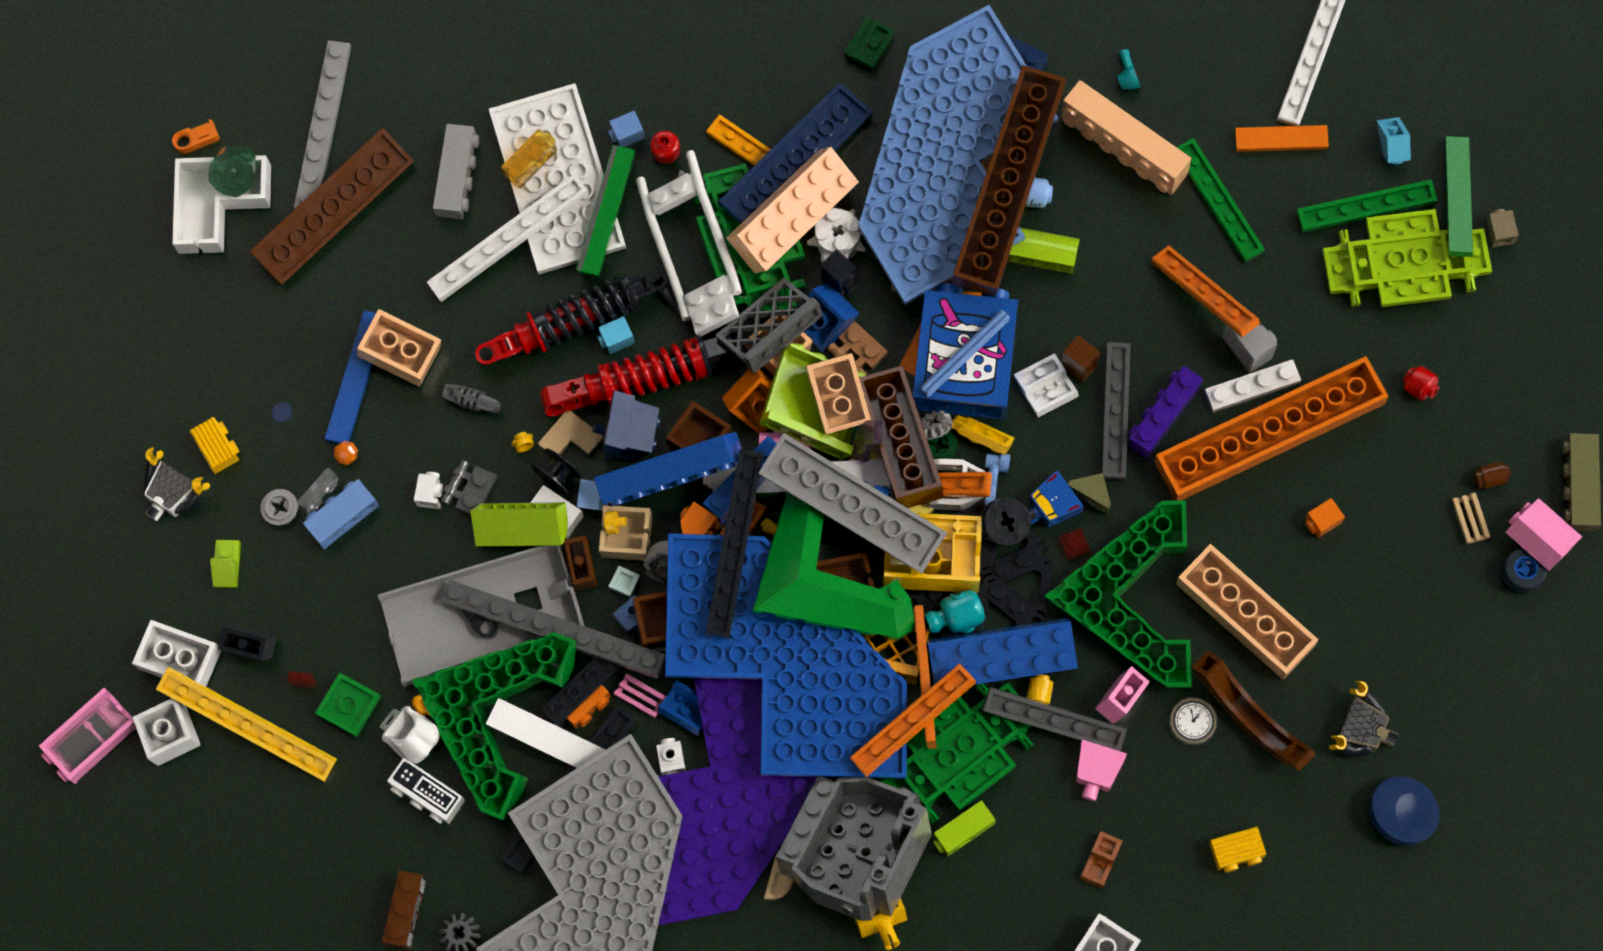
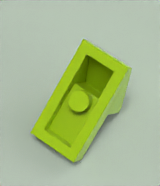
M216 540L215 557L210 559L214 588L238 587L241 542L239 540Z

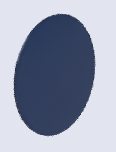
M277 403L272 409V416L278 422H285L292 416V408L288 403Z

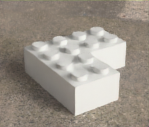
M267 156L175 159L173 246L178 254L199 253V249L203 253L224 252L226 209L270 208L271 164Z

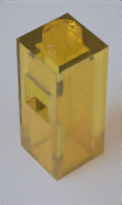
M537 129L501 166L503 175L521 189L557 152L555 138L550 133H543L540 129Z

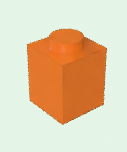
M1330 498L1308 512L1305 524L1312 534L1315 533L1319 538L1342 524L1345 516L1333 499Z

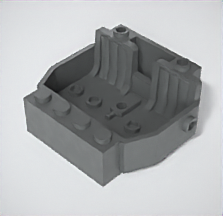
M817 777L776 856L782 875L795 879L796 884L815 903L861 921L872 920L876 911L892 916L932 835L927 808L921 806L919 794L910 792L902 787L899 789L869 777L838 778L836 782L824 777ZM838 829L843 830L841 833H835ZM828 849L832 850L830 854L824 853ZM870 852V855L863 856V853Z

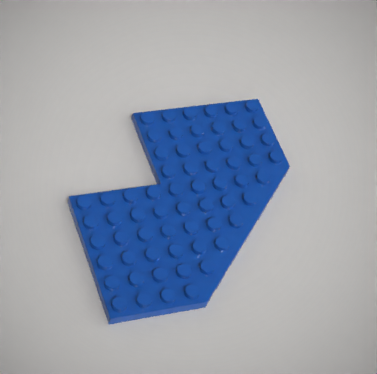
M668 534L665 677L762 680L760 776L865 777L850 760V757L907 709V681L901 675H898L889 666L890 664L854 629L843 628L841 630L805 623L803 620L798 619L790 620L775 617V614L762 612L760 614L752 612L771 547V543L764 536H748L729 640L706 636L705 633L724 535ZM907 743L867 777L906 779Z

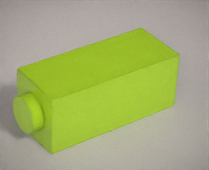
M981 800L934 833L935 840L933 844L940 854L944 852L948 857L995 825L996 820Z

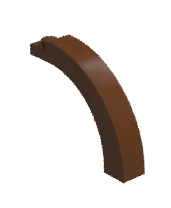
M1208 650L1191 666L1203 685L1232 719L1285 766L1290 765L1299 772L1315 756L1314 751L1282 728L1249 696L1222 659Z

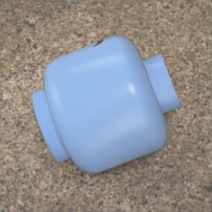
M1035 178L1026 207L1044 208L1047 203H1051L1053 186L1049 185L1047 179Z

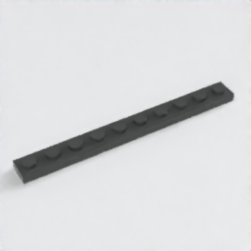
M449 580L440 600L444 605L458 608L459 610L539 638L556 632L576 640V651L656 679L659 678L665 663L666 655L452 580Z

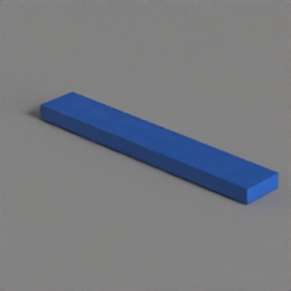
M365 310L363 312L325 435V440L328 442L340 444L343 441H350L373 366L372 363L357 356V348L376 313Z

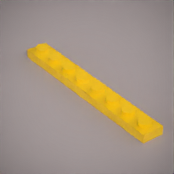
M170 667L166 669L156 690L324 782L337 761L335 757Z

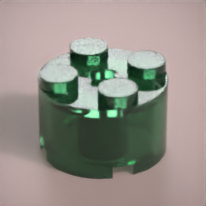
M242 145L221 148L209 166L208 179L210 184L218 192L227 196L239 197L246 193L253 185L259 172V166L254 153Z

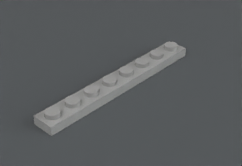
M328 41L294 204L295 209L325 180L351 51L350 43Z

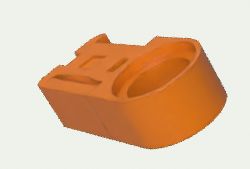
M209 119V123L192 128V130L189 127L175 133L172 143L179 153L186 154L217 142L220 137L215 124ZM182 137L189 138V144L185 147H179L177 144L178 140Z

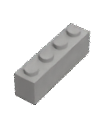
M446 125L433 204L436 217L463 219L464 212H468L469 199L466 197L467 191L472 189L470 173L471 169H475L476 157L473 154L474 148L479 146V135H476L474 126Z

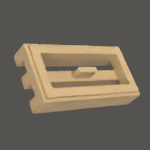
M1476 492L1468 496L1464 495L1461 498H1453L1452 504L1466 545L1489 539L1490 534ZM1469 501L1472 502L1482 535L1479 534ZM1460 503L1464 504L1474 534L1473 538L1470 536Z

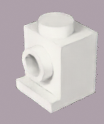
M426 472V474L418 475L414 497L417 507L441 508L438 500L443 492V484H440L439 480L440 474Z
M675 738L661 740V745L656 746L662 776L685 772L686 767L681 742H675ZM673 751L675 755L673 758H667L666 753Z

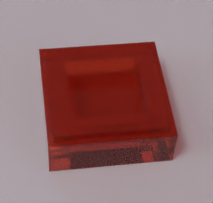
M288 673L287 681L291 686L315 687L316 679L311 673Z

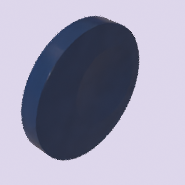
M1404 776L1391 777L1383 781L1371 795L1369 801L1371 820L1378 832L1389 841L1403 846H1413L1424 842L1436 830L1439 822L1437 801L1431 791L1419 781Z

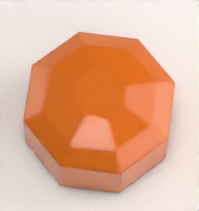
M343 441L334 448L333 456L338 463L348 465L357 458L358 449L352 442Z

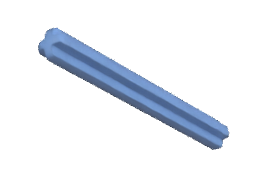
M1003 310L999 311L921 385V391L927 397L931 396L1009 321L1010 317Z

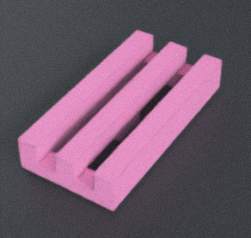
M627 673L619 684V688L614 692L615 696L653 718H656L658 715V708L666 698L665 695ZM628 682L660 700L659 703L628 686ZM623 690L656 707L653 711L623 694Z

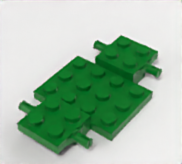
M745 163L703 174L702 180L737 276H739L738 280L742 293L734 297L736 306L745 304L748 308L783 278L787 279L798 289L805 288L806 283L804 278L790 281L784 265L804 259L805 254L799 240L767 271L754 273L727 240L726 237L740 223L721 208L718 202L749 172ZM698 195L693 197L695 205L700 204ZM706 216L696 217L695 222L715 278L717 279L723 275L727 276ZM784 287L778 292L777 297L789 296L790 290ZM789 302L777 303L776 310L788 309ZM793 302L792 309H796V302ZM773 303L764 304L761 306L760 311L772 310Z
M984 683L978 684L975 687L982 695L983 700L972 709L959 697L934 719L936 749L927 748L925 727L907 742V747L913 755L907 759L906 779H883L880 781L899 789L902 787L910 792L919 794L920 804L927 808L931 824H934L935 820L937 822L940 819L931 807L944 793L955 807L961 811L1016 768V764L1004 751L1003 748L1018 740L1027 751L1034 745L1025 734L1032 725L982 710L988 688ZM1006 683L999 689L1018 695L1009 683Z

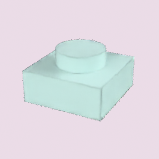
M618 566L609 584V589L631 598L641 576Z

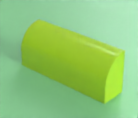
M1020 228L1025 236V240L1012 247L1008 262L1073 274L1079 238Z
M566 502L480 503L470 510L476 546L562 545L567 535L568 517Z

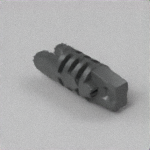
M445 384L442 397L458 406L477 412L484 410L498 413L502 409L501 403L495 400V398L486 396V392L467 386Z

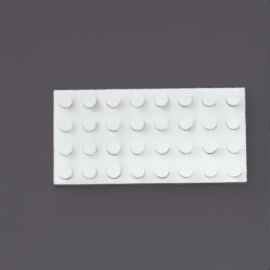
M574 83L489 109L520 213L574 173L589 192L588 195L528 238L538 274L579 262L604 177L580 96ZM617 218L606 254L626 249Z

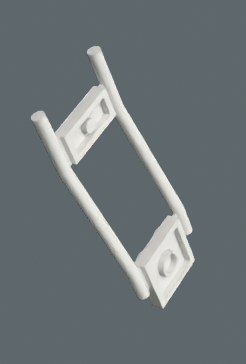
M690 150L686 152V157L691 174L686 173L650 193L648 192L644 177H638L636 183L646 219L677 300L682 321L692 319L695 334L703 336L739 317L733 296L740 295L742 290L705 190L695 152ZM698 195L727 276L723 275L684 296L655 215H661Z

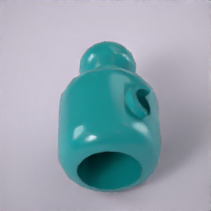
M970 589L950 594V596L945 597L940 602V611H929L924 615L930 633H937L946 626L952 633H969L976 626L982 624L985 619L982 603L977 593Z

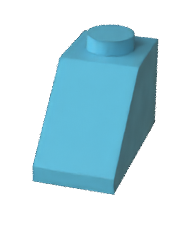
M1400 118L1377 120L1382 153L1387 163L1401 164L1404 161L1411 160L1410 134Z

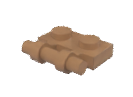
M855 321L838 337L839 341L844 344L842 347L839 348L835 343H831L827 348L833 354V358L845 355L849 351L853 352L858 357L855 361L857 371L863 372L866 375L867 372L862 369L865 364L873 370L888 355V351Z

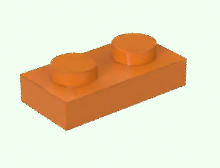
M601 685L567 718L569 723L575 729L579 726H586L592 719L591 715L597 709L601 711L609 703L608 699L611 697L609 691Z

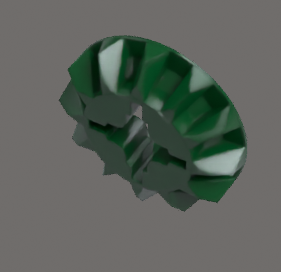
M950 430L941 436L942 445L946 448H941L938 454H936L935 446H932V444H937L940 437L927 439L933 459H952L957 452V439Z

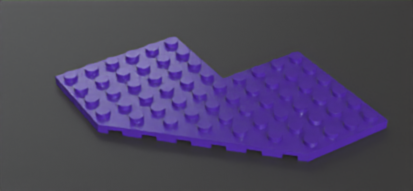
M694 678L710 767L659 776L660 781L683 815L659 925L737 911L781 847L817 777L760 776L762 680Z

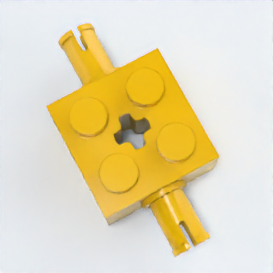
M900 898L892 916L876 911L872 920L861 921L856 918L854 920L862 938L879 932L885 949L891 950L892 946L889 939H891L894 948L900 944L893 926L906 921L907 915Z

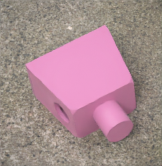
M1082 740L1076 777L1077 783L1085 785L1082 798L1096 801L1099 790L1109 792L1127 753Z

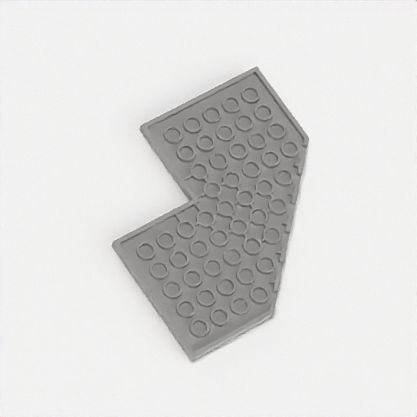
M630 734L508 812L558 893V896L477 947V951H653L683 815Z

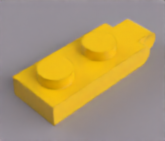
M957 415L952 420L951 428L957 430L960 435L969 438L973 443L982 444L990 448L995 453L1006 455L1014 441V437L970 417L965 418Z

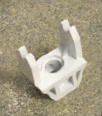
M934 459L937 470L985 472L962 459ZM985 497L942 498L930 502V508L963 511L969 507L984 503Z

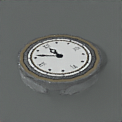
M1190 697L1181 700L1174 706L1170 713L1169 725L1172 734L1178 741L1185 745H1201L1212 738L1217 728L1218 718L1214 708L1208 702L1201 698Z

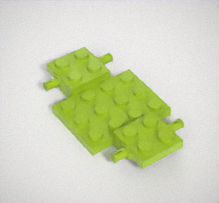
M1436 209L1367 217L1365 222L1368 240L1350 242L1348 230L1345 229L1344 232L1340 230L1338 234L1341 244L1335 247L1323 248L1322 250L1329 293L1350 294L1352 307L1361 305L1359 292L1376 289V287L1381 307L1446 300L1452 296L1449 280L1464 279L1466 292L1476 291L1474 278L1491 275L1492 273L1484 228L1472 230V257L1448 256L1447 230H1439Z

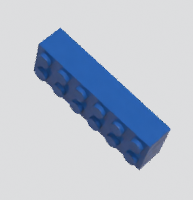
M733 432L594 477L602 505L610 503L611 507L632 501V499L653 494V491L656 493L675 487V485L696 480L695 475L698 479L717 473L716 468L720 472L736 467L739 451L742 448L737 432Z
M1068 618L927 640L933 685L959 663L975 679L976 683L974 685L1078 668L1072 626Z

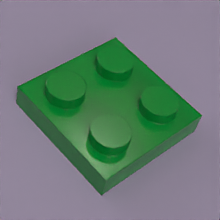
M339 672L315 714L351 735L358 737L382 696Z

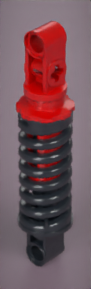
M654 269L629 280L626 274L621 271L614 276V283L606 279L603 280V291L598 285H592V297L587 290L582 289L579 299L574 294L569 295L568 304L563 299H559L556 309L552 304L546 305L545 314L539 309L527 312V321L521 324H514L513 331L503 333L479 345L475 352L476 359L483 365H490L501 359L504 360L522 352V350L528 354L531 353L532 349L539 347L545 353L550 349L549 344L554 342L555 345H560L562 336L570 341L573 338V331H576L581 336L584 334L583 327L585 326L590 331L595 330L594 322L597 320L601 326L607 324L606 313H608L611 320L618 319L617 308L620 309L624 316L633 312H639L638 300L663 289L667 282L666 275L663 271ZM653 274H658L662 278V284L658 287L650 284L649 278ZM505 340L507 341V343H508V345H509V347H510V350H508V348H507V346H506V344H505ZM483 348H489L493 352L492 358L488 361H484L479 357V352Z

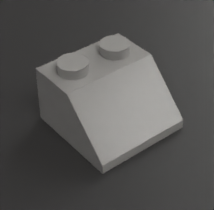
M1226 325L1222 336L1249 374L1270 361L1277 346L1275 335L1272 331H1267L1263 325H1258L1244 337H1241Z

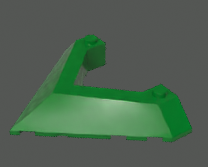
M786 492V499L780 512L777 530L771 543L765 571L760 581L758 595L752 612L760 614L762 612L775 614V617L790 620L798 619L803 620L805 623L841 630L843 628L854 629L856 633L871 636L879 634L888 636V639L898 640L914 631L915 622L911 598L898 580L878 589L816 570L823 521L829 519V517Z
M1186 500L1161 501L1153 510L1131 525L1127 531L1116 537L1090 558L1085 565L1064 579L1059 586L1048 592L1045 597L1165 687L1192 688L1190 639H1164L1120 598L1162 554L1187 553Z
M552 632L544 637L514 645L512 648L503 651L499 650L463 662L461 665L451 666L426 677L412 680L431 718L436 723V727L453 760L457 763L465 783L477 801L476 804L481 812L504 820L508 812L519 802L528 778L506 768L492 730L486 724L487 718L483 709L495 704L498 698L504 700L543 681L564 688L574 668L576 640Z

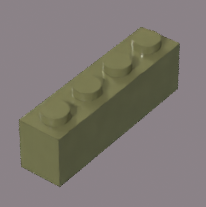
M1570 433L1566 441L1562 443V454L1566 455V463L1563 464L1562 469L1563 478H1566V486L1563 488V500H1567V509H1564L1563 520L1575 531L1596 532L1601 526L1599 434Z

